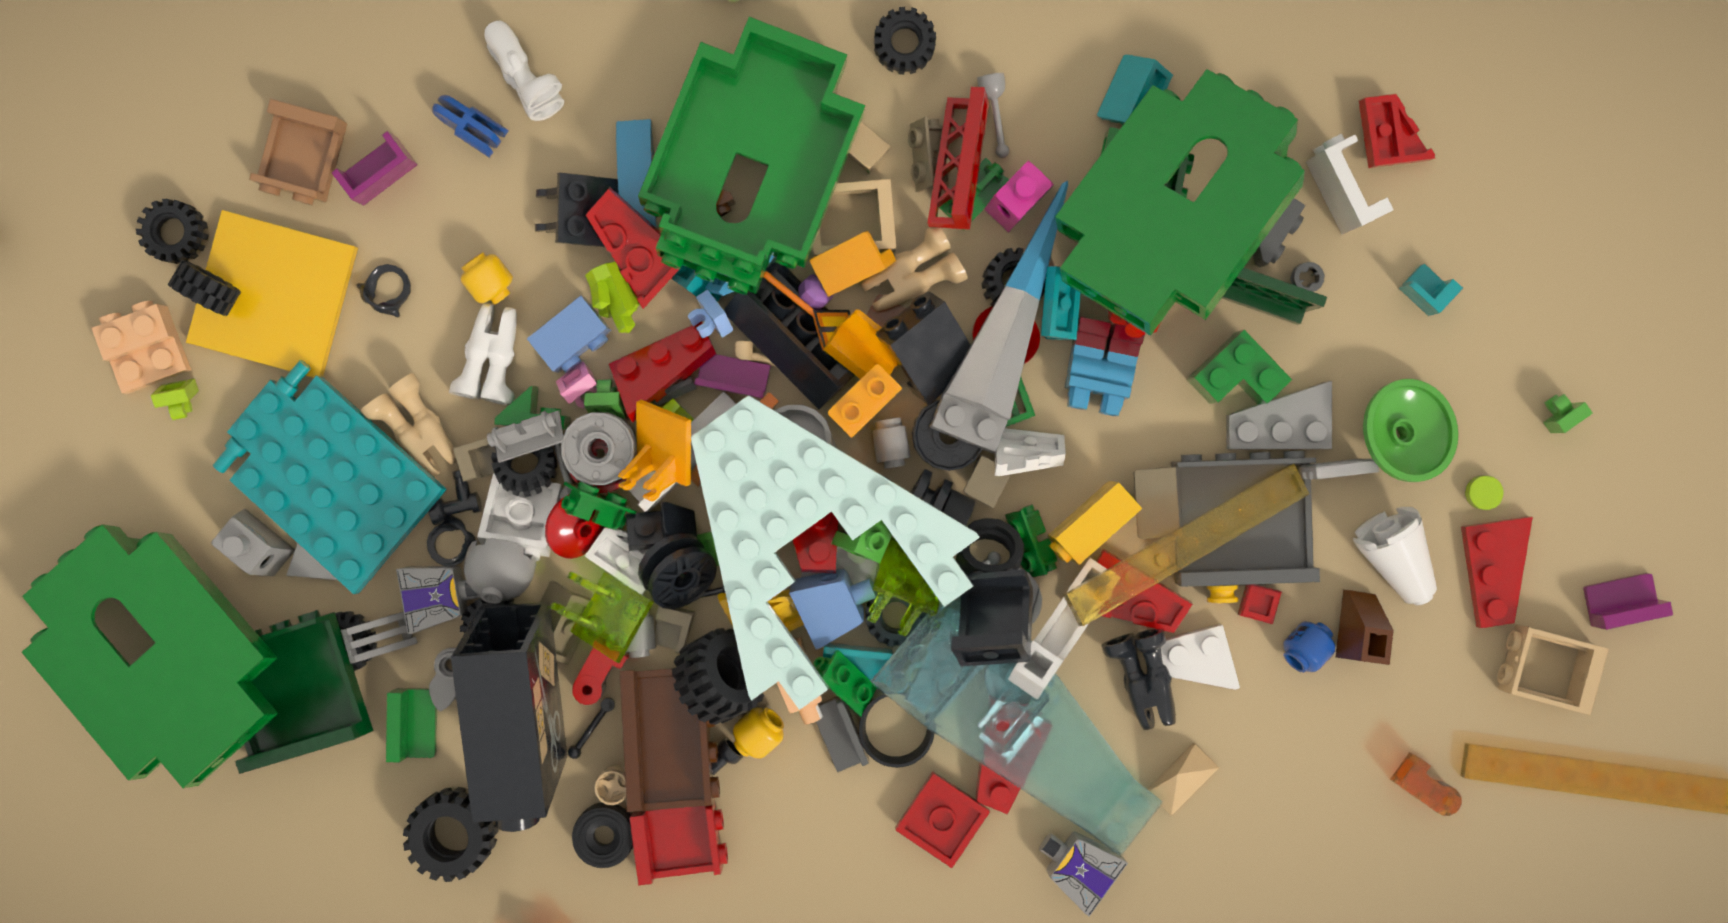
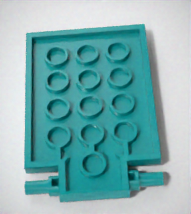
M299 360L286 377L281 376L278 381L269 380L230 427L227 433L232 437L225 444V451L215 461L213 467L220 473H225L237 457H243L248 451L251 455L229 481L351 593L359 594L447 489L376 424L365 418L355 405L322 376L316 375L296 399L294 394L299 390L297 385L311 369L307 363Z

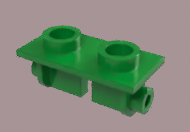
M987 158L980 163L971 222L985 209L993 196L1009 181L1003 174V168L996 162L992 164ZM950 199L939 208L949 218H952L953 201Z
M566 481L564 482L565 486L572 489L570 495L565 496L561 504L562 508L569 515L589 521L595 509L596 511L591 521L616 530L617 528L621 529L625 525L626 517L624 515L626 511L632 514L637 512L625 504L627 499L619 494L608 491L607 495L604 496L598 493L599 488L582 481L579 482L578 486Z
M1033 504L1021 508L1019 511L1005 514L1008 524L1019 532L1024 543L1021 561L1022 568L1032 577L1044 576L1048 574L1047 572L1057 569L1055 562L1058 559L1054 551L1049 547L1051 544L1050 539L1047 538L1038 542L1036 537L1046 532L1039 510H1035Z
M839 650L834 652L832 658H824L822 656L816 658L813 666L829 686V689L858 716H862L878 687Z

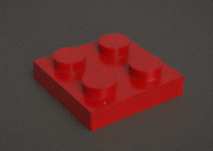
M932 771L895 826V831L950 868H953L989 815L990 809L978 803L976 799Z

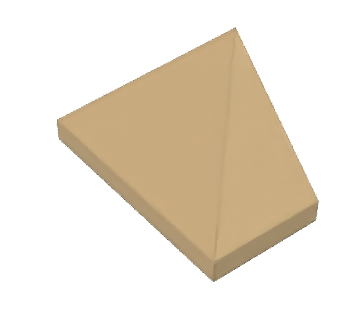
M1193 743L1146 791L1172 816L1219 767Z

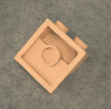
M153 301L140 302L131 307L133 313L122 317L120 313L105 315L99 318L101 325L91 328L103 361H110L122 394H129L191 371L168 306L154 305Z

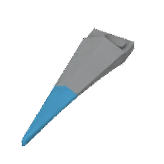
M1068 180L1062 183L1004 289L941 395L930 424L932 429L990 453H996L1006 424L1011 417L1057 233L1055 216L1064 205Z

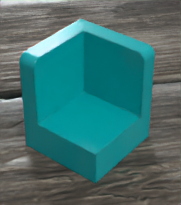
M1423 264L1409 276L1399 289L1427 316L1440 314L1463 287L1454 279L1443 281L1427 265Z

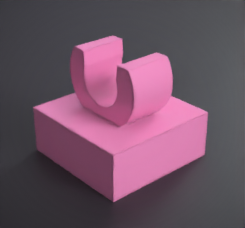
M584 361L556 381L563 398L569 404L575 401L576 405L580 408H584L582 394L586 391L597 393L596 380Z

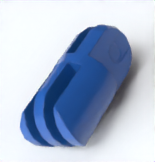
M448 95L440 96L437 100L441 105L434 103L432 107L433 114L441 122L455 130V136L490 158L493 151L489 146L497 148L501 143L497 135L505 137L509 130L475 107L468 108Z

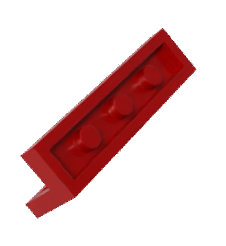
M971 87L969 98L947 97L927 222L929 227L970 230L989 109L985 87ZM968 109L966 122L959 126L953 120L954 110ZM961 136L963 138L961 154L954 157L948 151L949 144ZM956 167L958 170L956 185L949 189L943 182V179L947 173ZM951 199L953 201L952 218L938 217L939 207Z

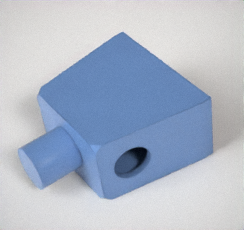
M845 569L836 570V574L820 573L797 578L791 584L789 592L816 650L859 626L864 621L862 603L878 597L871 578L852 584Z

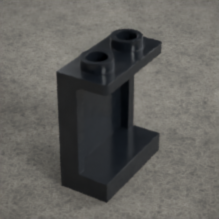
M930 291L916 297L909 307L899 315L886 321L884 326L876 332L878 339L889 348L909 379L906 384L911 392L927 405L944 392L971 346L946 302Z
M1008 568L997 572L984 573L974 571L966 574L973 587L961 595L958 636H952L951 650L960 667L1030 662L1033 586L1026 570Z

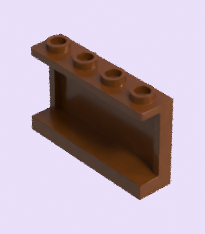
M674 668L620 671L627 812L715 805L714 798L720 797L719 776L713 777L712 763L718 762L717 742H711L710 728L716 727V725L710 724L709 720L705 723L698 720L697 714L692 716L687 711L688 706L685 703L682 705L679 697H681L680 693L675 691L673 685L676 682V678L672 677V669Z

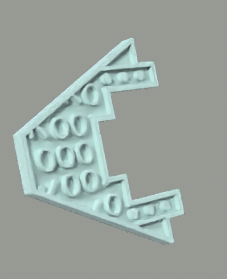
M748 395L691 436L748 696L751 700L779 681L800 710L829 689V686L768 601L796 581L776 554V551L830 512L835 515L852 540L882 520L944 607L973 587V584L953 556L980 538L975 531Z

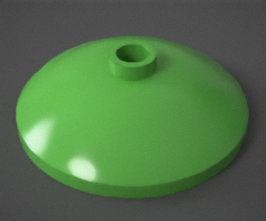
M1401 379L1380 388L1367 405L1363 420L1365 443L1374 462L1386 474L1404 482H1422L1438 476L1449 466L1458 445V425L1450 403L1435 387L1416 379ZM1396 429L1398 430V432H1399V434H1400V437H1399V438L1397 437Z

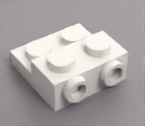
M493 473L477 536L480 544L483 545L486 538L502 539L524 547V555L530 560L532 554L536 561L540 560V556L549 557L551 549L546 542L545 525L550 511L559 501V495L562 490L561 484L551 482L548 488L545 485L541 486L542 492L539 494L532 490L530 491L531 496L525 497L523 492L516 496L512 494L511 489L508 492L504 490L502 484H499L495 473Z

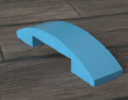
M651 119L616 121L619 195L659 230L657 217L643 210L644 206L640 205L638 198L653 160L652 155H654Z

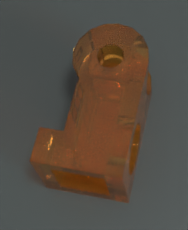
M1409 752L1390 780L1435 812L1443 816L1455 814L1462 805L1460 793L1445 782L1434 780L1426 773L1431 765Z

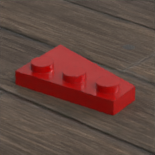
M1532 516L1461 526L1475 623L1478 628L1515 623L1533 520Z
M1103 549L1096 562L1120 578L1096 614L1102 617L1118 618L1131 621L1133 624L1154 629L1160 628L1164 629V631L1175 633L1192 607V602Z

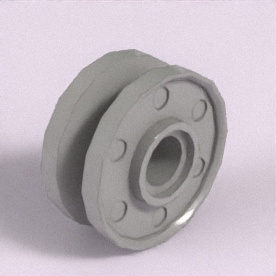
M588 413L577 418L566 429L563 436L564 442H561V457L566 469L577 480L589 485H606L622 479L618 477L619 473L637 455V439L633 429L623 418L611 413ZM596 439H602L607 443L608 452L604 458H598L592 452V444Z

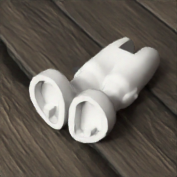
M503 21L490 23L484 33L487 48L500 66L506 83L517 91L523 108L531 120L540 121L550 118L564 105V100L558 93L562 88V84L554 74H545L536 78L530 71L528 57L512 29Z
M483 303L475 320L470 339L465 344V358L467 359L462 374L452 381L449 393L470 399L481 398L485 401L509 406L515 400V395L506 386L505 377L506 369L511 364L515 355L513 347L517 326L516 309L505 307L499 331L493 332L491 328L494 317V305ZM488 358L490 365L481 391L480 378L482 367Z

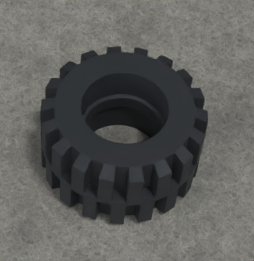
M718 628L714 631L712 630L683 647L679 651L680 655L675 657L674 664L676 667L672 669V677L676 678V682L673 684L675 691H679L681 696L679 700L682 705L685 703L688 706L687 711L692 716L697 714L698 720L704 723L708 720L710 724L714 725L728 722L755 708L758 705L757 703L762 701L764 697L763 693L753 700L748 696L733 629L729 628L725 631L724 628Z
M449 787L444 788L439 793L436 791L420 803L407 819L409 824L403 830V836L408 837V840L403 843L404 851H411L412 854L408 857V860L411 864L417 862L420 865L417 869L420 874L423 875L426 871L431 873L429 879L437 881L440 876H443L444 882H452L455 877L458 880L466 878L469 873H474L483 864L496 845L497 839L494 837L499 832V829L496 827V824H493V821L472 822L469 794L465 793L466 788L458 787L452 791V788ZM451 817L463 824L468 834L466 849L450 850L438 841L435 834L437 818Z

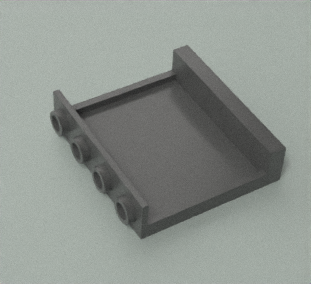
M1283 451L1284 458L1271 459L1270 452L1249 453V459L1236 460V453L1215 454V460L1202 461V454L1181 455V462H1171V467H1176L1180 536L1174 537L1175 584L1181 587L1320 582V568L1314 567L1311 479L1299 478V467L1316 463V457H1305V451Z

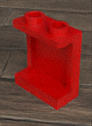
M716 804L632 812L630 825L638 886L652 884L654 879L712 871L714 875H721L723 864H728L726 843H720L719 830H724L722 809H716Z

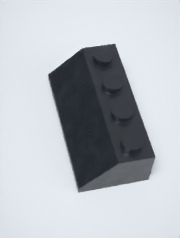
M775 261L766 268V271L799 297L798 287L802 282L787 267ZM764 277L756 294L748 291L747 295L737 293L724 308L727 317L818 410L855 376V374L827 352L822 351L813 317Z

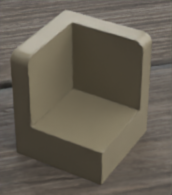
M487 438L453 448L463 482L476 480L494 473L491 455L492 452L496 453V450L489 445Z
M979 455L974 465L975 469L964 488V493L994 508L1011 474L995 476V462Z
M659 606L655 618L657 620L655 627L656 645L675 649V653L680 654L679 651L687 645L695 611L684 608L666 609Z

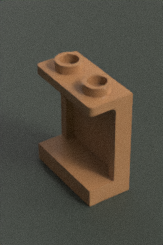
M270 99L267 113L273 115V120L258 174L251 173L249 180L260 184L258 190L268 194L280 196L282 190L292 193V200L304 204L313 205L314 200L326 203L333 179L331 172L336 168L348 124L335 116Z

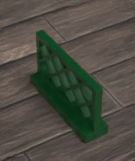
M1243 268L1222 299L1299 325L1303 320L1305 312L1324 307L1327 296Z

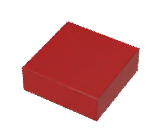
M1256 584L1245 585L1237 615L1273 624L1282 591Z

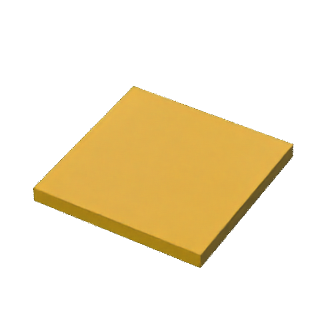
M222 210L206 270L231 283L241 293L228 316L217 314L196 303L186 343L291 371L298 361L302 360L311 367L306 376L315 378L317 375L323 377L358 248Z

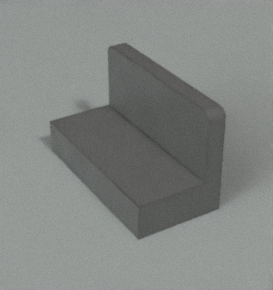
M838 696L818 704L823 717L816 721L837 773L859 763L862 766L869 764V756L862 746L859 732L847 704Z

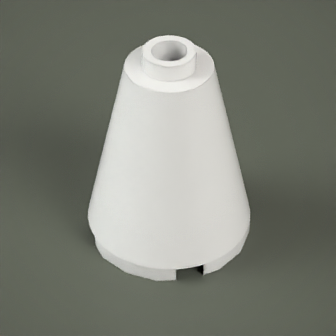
M1413 507L1396 508L1398 514L1387 517L1386 513L1383 512L1367 520L1355 532L1358 537L1357 539L1353 538L1356 547L1405 603L1418 606L1432 600L1437 586L1423 522L1418 510Z

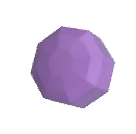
M814 274L808 276L798 287L799 297L813 309L821 310L834 297L833 295L827 296L820 280Z

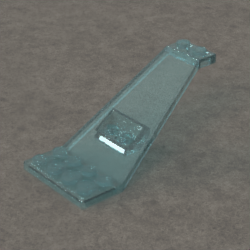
M961 595L945 607L938 600L871 680L872 685L927 729L1090 833L1121 857L1160 808L1162 800L1132 777L1056 673L1037 700L1008 680L1017 663L960 667L951 650L952 636H958ZM1023 694L1031 697L1030 702L1027 704L1019 703L1018 699ZM1000 721L1009 723V727L1005 731H999L996 726Z

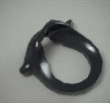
M389 264L377 266L365 283L356 284L363 302L370 304L379 313L392 315L397 318L400 317L399 308L411 293V283L408 275L403 269ZM387 272L397 273L403 281V291L401 294L387 302H382L378 305L374 303L373 299L376 296L374 292L380 276Z
M447 515L446 521L436 526L429 533L427 549L431 558L438 564L456 566L465 560L468 547L472 542L476 541V538L471 532L466 530L465 524L461 519L453 515ZM461 530L465 536V542L458 556L452 559L440 556L435 547L437 537L446 531Z

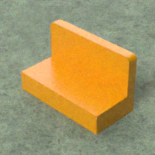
M864 231L813 257L810 260V264L829 297L886 269L897 260L891 249L880 253L869 231Z
M856 309L837 326L823 349L860 379L876 364H879L889 375L898 365L889 348L876 336V332L882 327L859 309Z

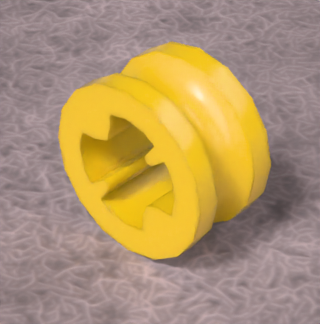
M1238 585L1206 586V589L1210 591L1207 602H1238V597L1234 595Z

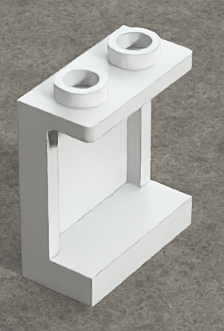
M1340 134L1313 149L1315 156L1306 161L1343 235L1393 211L1388 197L1370 206L1367 205L1341 152L1356 143L1358 139L1356 135L1344 139L1343 135Z

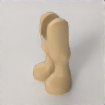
M928 226L925 229L924 240L912 251L896 253L894 256L897 261L886 269L866 278L861 283L865 292L882 285V282L889 280L894 292L883 295L880 300L872 304L876 312L892 308L907 300L923 295L935 283L947 280L958 284L968 279L965 269L953 252L924 271H915L922 263L940 256L951 249L949 241L941 228Z
M411 373L392 385L388 390L390 394L385 393L366 404L360 412L368 420L384 421L394 431V437L398 445L433 477H436L441 473V469L427 450L434 445L442 457L452 465L457 461L453 450L454 446L441 426L439 416L426 408L419 395L420 382L416 375ZM391 395L407 409L413 417L414 425L405 419Z

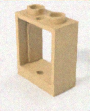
M891 179L837 183L833 196L877 192L881 241L874 242L880 253L887 249L896 252ZM819 229L811 250H813L815 257L839 244L822 246Z
M1515 624L1514 630L1510 632L1507 638L1506 646L1508 653L1506 661L1498 671V689L1520 697L1591 715L1609 649ZM1532 637L1579 649L1566 698L1519 686Z

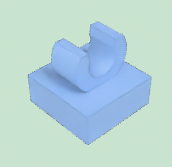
M708 290L696 297L701 309L691 311L688 318L693 326L701 321H705L697 327L702 338L712 334L714 328L722 338L733 331L725 311Z

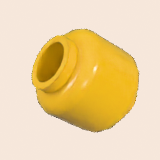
M481 252L461 267L464 273L461 275L460 281L476 302L486 303L490 300L495 305L511 293L507 287L512 283L513 276L497 255L489 254L486 256L484 252Z
M755 707L746 713L733 728L734 745L738 752L743 756H751L757 759L767 756L783 740L784 723L781 717L774 710L767 707Z

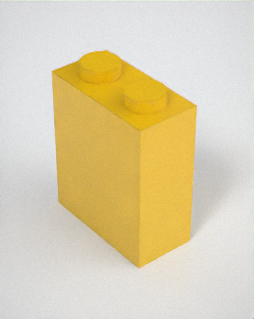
M1108 481L1048 534L1053 541L1049 547L1062 561L1064 560L1066 563L1072 561L1080 565L1142 508L1119 482Z

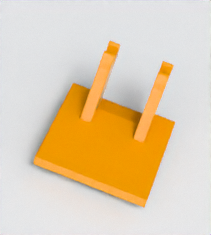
M644 400L636 401L637 455L619 473V478H627V480L618 486L624 490H630L639 479L651 471H656L643 485L644 489L651 490L649 493L644 494L643 498L655 501L663 490L675 482L684 486L691 484V419Z

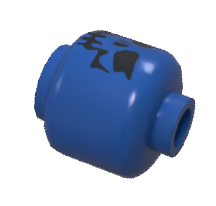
M1307 621L1300 623L1283 642L1285 660L1299 672L1318 671L1335 653L1332 631L1320 622L1317 624Z

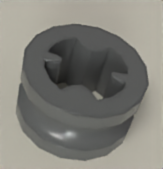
M1306 262L1293 269L1290 281L1292 285L1315 292L1323 285L1325 275L1323 269L1318 264ZM1310 269L1313 271L1311 276L1315 275L1316 277L1315 283H1309L1305 287L1302 285L1304 280H1300L1299 276L1300 273H1305Z

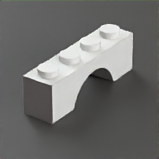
M1090 558L1045 626L1032 641L1030 662L1017 663L1008 680L1038 700L1120 577Z

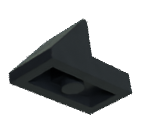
M661 502L660 511L626 514L629 551L650 549L661 539L677 533H688L697 537L695 512L685 507L669 502Z

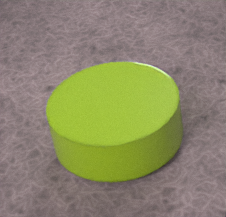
M1492 476L1474 477L1469 481L1465 490L1468 503L1474 508L1481 510H1490L1497 507L1504 495L1501 483Z

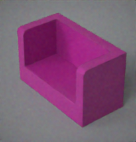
M389 131L382 134L386 140L383 144L347 171L343 172L336 168L331 172L351 200L363 206L418 165L398 137Z

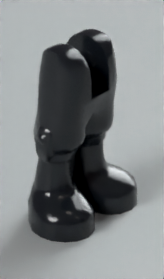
M1160 628L1144 630L1136 634V636H1134V633L1125 634L1108 640L1101 645L1103 653L1107 658L1119 659L1125 672L1124 688L1128 692L1134 713L1143 730L1154 728L1155 718L1152 707L1157 706L1161 722L1164 726H1171L1176 723L1175 703L1171 688L1172 677L1168 668L1163 664L1161 647L1166 643L1164 629ZM1137 648L1143 654L1147 666V674L1141 669Z

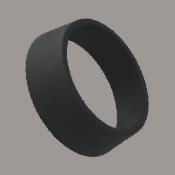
M891 692L877 697L866 707L860 719L859 736L864 750L873 760L887 767L900 768L912 765L925 756L932 745L935 726L933 717L924 712L927 722L926 735L916 750L904 756H889L878 751L868 739L866 719L871 708L879 700L888 696L898 695L906 697L907 693Z

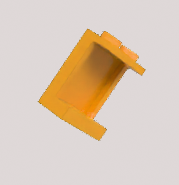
M876 364L828 411V415L852 439L902 390V387L879 364Z

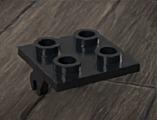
M557 173V187L536 190V198H558L557 222L535 224V232L546 231V233H556L555 243L605 247L586 214L609 187L619 195L618 179Z

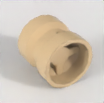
M616 764L607 767L595 782V794L604 804L616 805L626 798L625 767L623 765Z

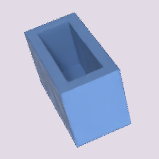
M580 296L528 337L527 340L553 372L559 373L563 370L565 373H568L581 363L582 360L579 356L589 348L594 352L608 341L606 335L612 330L602 317L599 316L585 297Z

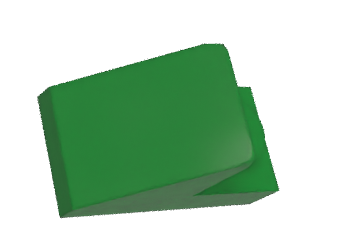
M530 386L495 417L494 425L508 426L514 423L519 424L523 420L541 415L543 411H546L548 414L559 411L562 430H566L570 426V416H561V409L541 407L540 414H537L538 387Z

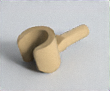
M736 341L734 343L735 358L758 361L775 366L764 354L753 353V343L751 341Z

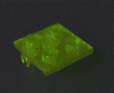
M891 537L881 563H877L872 590L879 593L869 609L871 614L867 621L875 623L891 597L899 598L910 603L899 624L902 627L898 634L905 637L910 632L913 623L921 612L934 617L937 615L940 600L896 539Z
M570 571L567 578L574 580L575 583L595 593L583 614L554 601L550 608L557 611L558 614L575 621L570 631L571 633L620 664L654 602L607 572H603L598 583H595Z

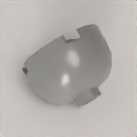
M486 538L483 545L477 546V540L472 542L468 547L465 557L464 573L467 584L476 594L480 595L482 600L494 604L519 597L528 588L537 565L533 554L530 560L524 555V547L502 539Z

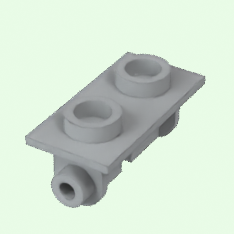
M543 411L541 415L523 420L519 424L514 423L502 428H492V432L487 434V440L491 447L496 446L498 462L500 463L564 442L560 412L555 411L548 414L546 411Z

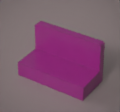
M715 354L700 366L698 378H695L694 385L762 399L766 394L771 365Z
M1650 573L1587 585L1583 588L1592 627L1608 630L1673 615L1671 602L1657 599L1653 575Z

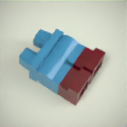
M1085 317L1078 318L1077 340L1072 341L1064 388L1069 389L1067 407L1087 410L1090 393L1102 395L1099 413L1115 417L1119 416L1124 400L1130 398L1139 351L1145 335L1140 338H1133L1126 334L1125 326L1115 324L1111 327V323Z

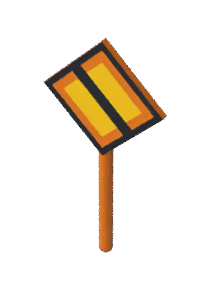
M768 271L764 273L763 277L813 317L821 347L824 349L837 326L851 314L850 310H814Z

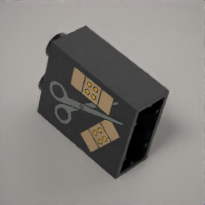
M550 602L480 606L451 656L472 822L496 821V827L499 830L517 832L535 826L540 821V818L547 817L568 756Z

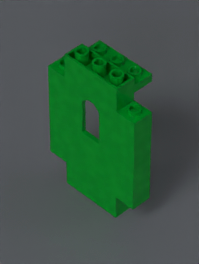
M748 17L734 54L700 42L638 194L640 205L644 206L643 210L650 215L662 218L659 224L661 236L656 246V252L659 257H662L661 262L675 269H681L682 266L695 270V276L709 282H714L715 278L727 282L729 289L743 295H747L748 291L757 293L771 255L777 257L776 262L792 269H795L796 265L805 267L864 116L866 105L835 94L846 68L848 54L752 17ZM738 154L764 164L768 168L748 217L739 223H729L718 215L716 205L735 156Z
M1208 69L1205 70L1183 101L1171 90H1161L1152 85L1055 216L1057 230L1078 243L1060 267L1062 282L1150 336L1175 302L1206 320L1303 186L1305 170L1301 168L1297 161L1287 157L1288 146L1296 136L1298 119L1288 109L1281 106L1275 107L1264 101L1259 93L1253 90L1246 91L1235 85L1225 74H1215ZM1205 139L1218 140L1226 147L1227 157L1195 202L1166 187V184L1198 142Z
M104 524L96 526L85 534V540L78 547L61 555L57 560L58 564L49 573L37 577L30 585L32 588L22 596L48 628L37 632L30 639L31 644L21 653L128 781L146 778L162 763L182 788L199 786L278 714L252 683L258 675L277 659V656L172 534L152 532L141 539L127 537L120 527ZM108 598L119 600L155 642L131 666L95 622V611L98 605Z

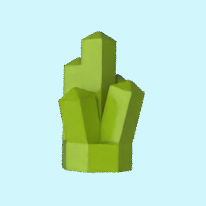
M605 263L591 269L585 277L591 290L592 307L598 308L599 316L612 317L619 333H630L635 326L631 315L637 310L639 302L637 296L622 276L617 263Z

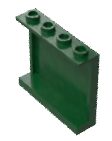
M319 610L298 616L300 622L298 624L292 625L290 619L270 625L271 633L263 635L262 629L254 630L277 656V659L258 675L252 683L278 714L244 744L248 756L235 761L239 774L352 741L374 731L352 663L350 664L335 612L323 616L320 615Z

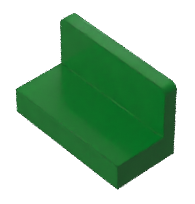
M396 688L388 692L386 762L400 763L406 758H433L436 755L437 708L431 700L429 689Z

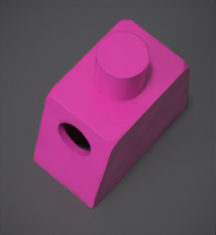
M1028 160L993 196L984 210L1009 233L1050 191L1054 184ZM1000 206L1004 207L1010 215L1004 212Z

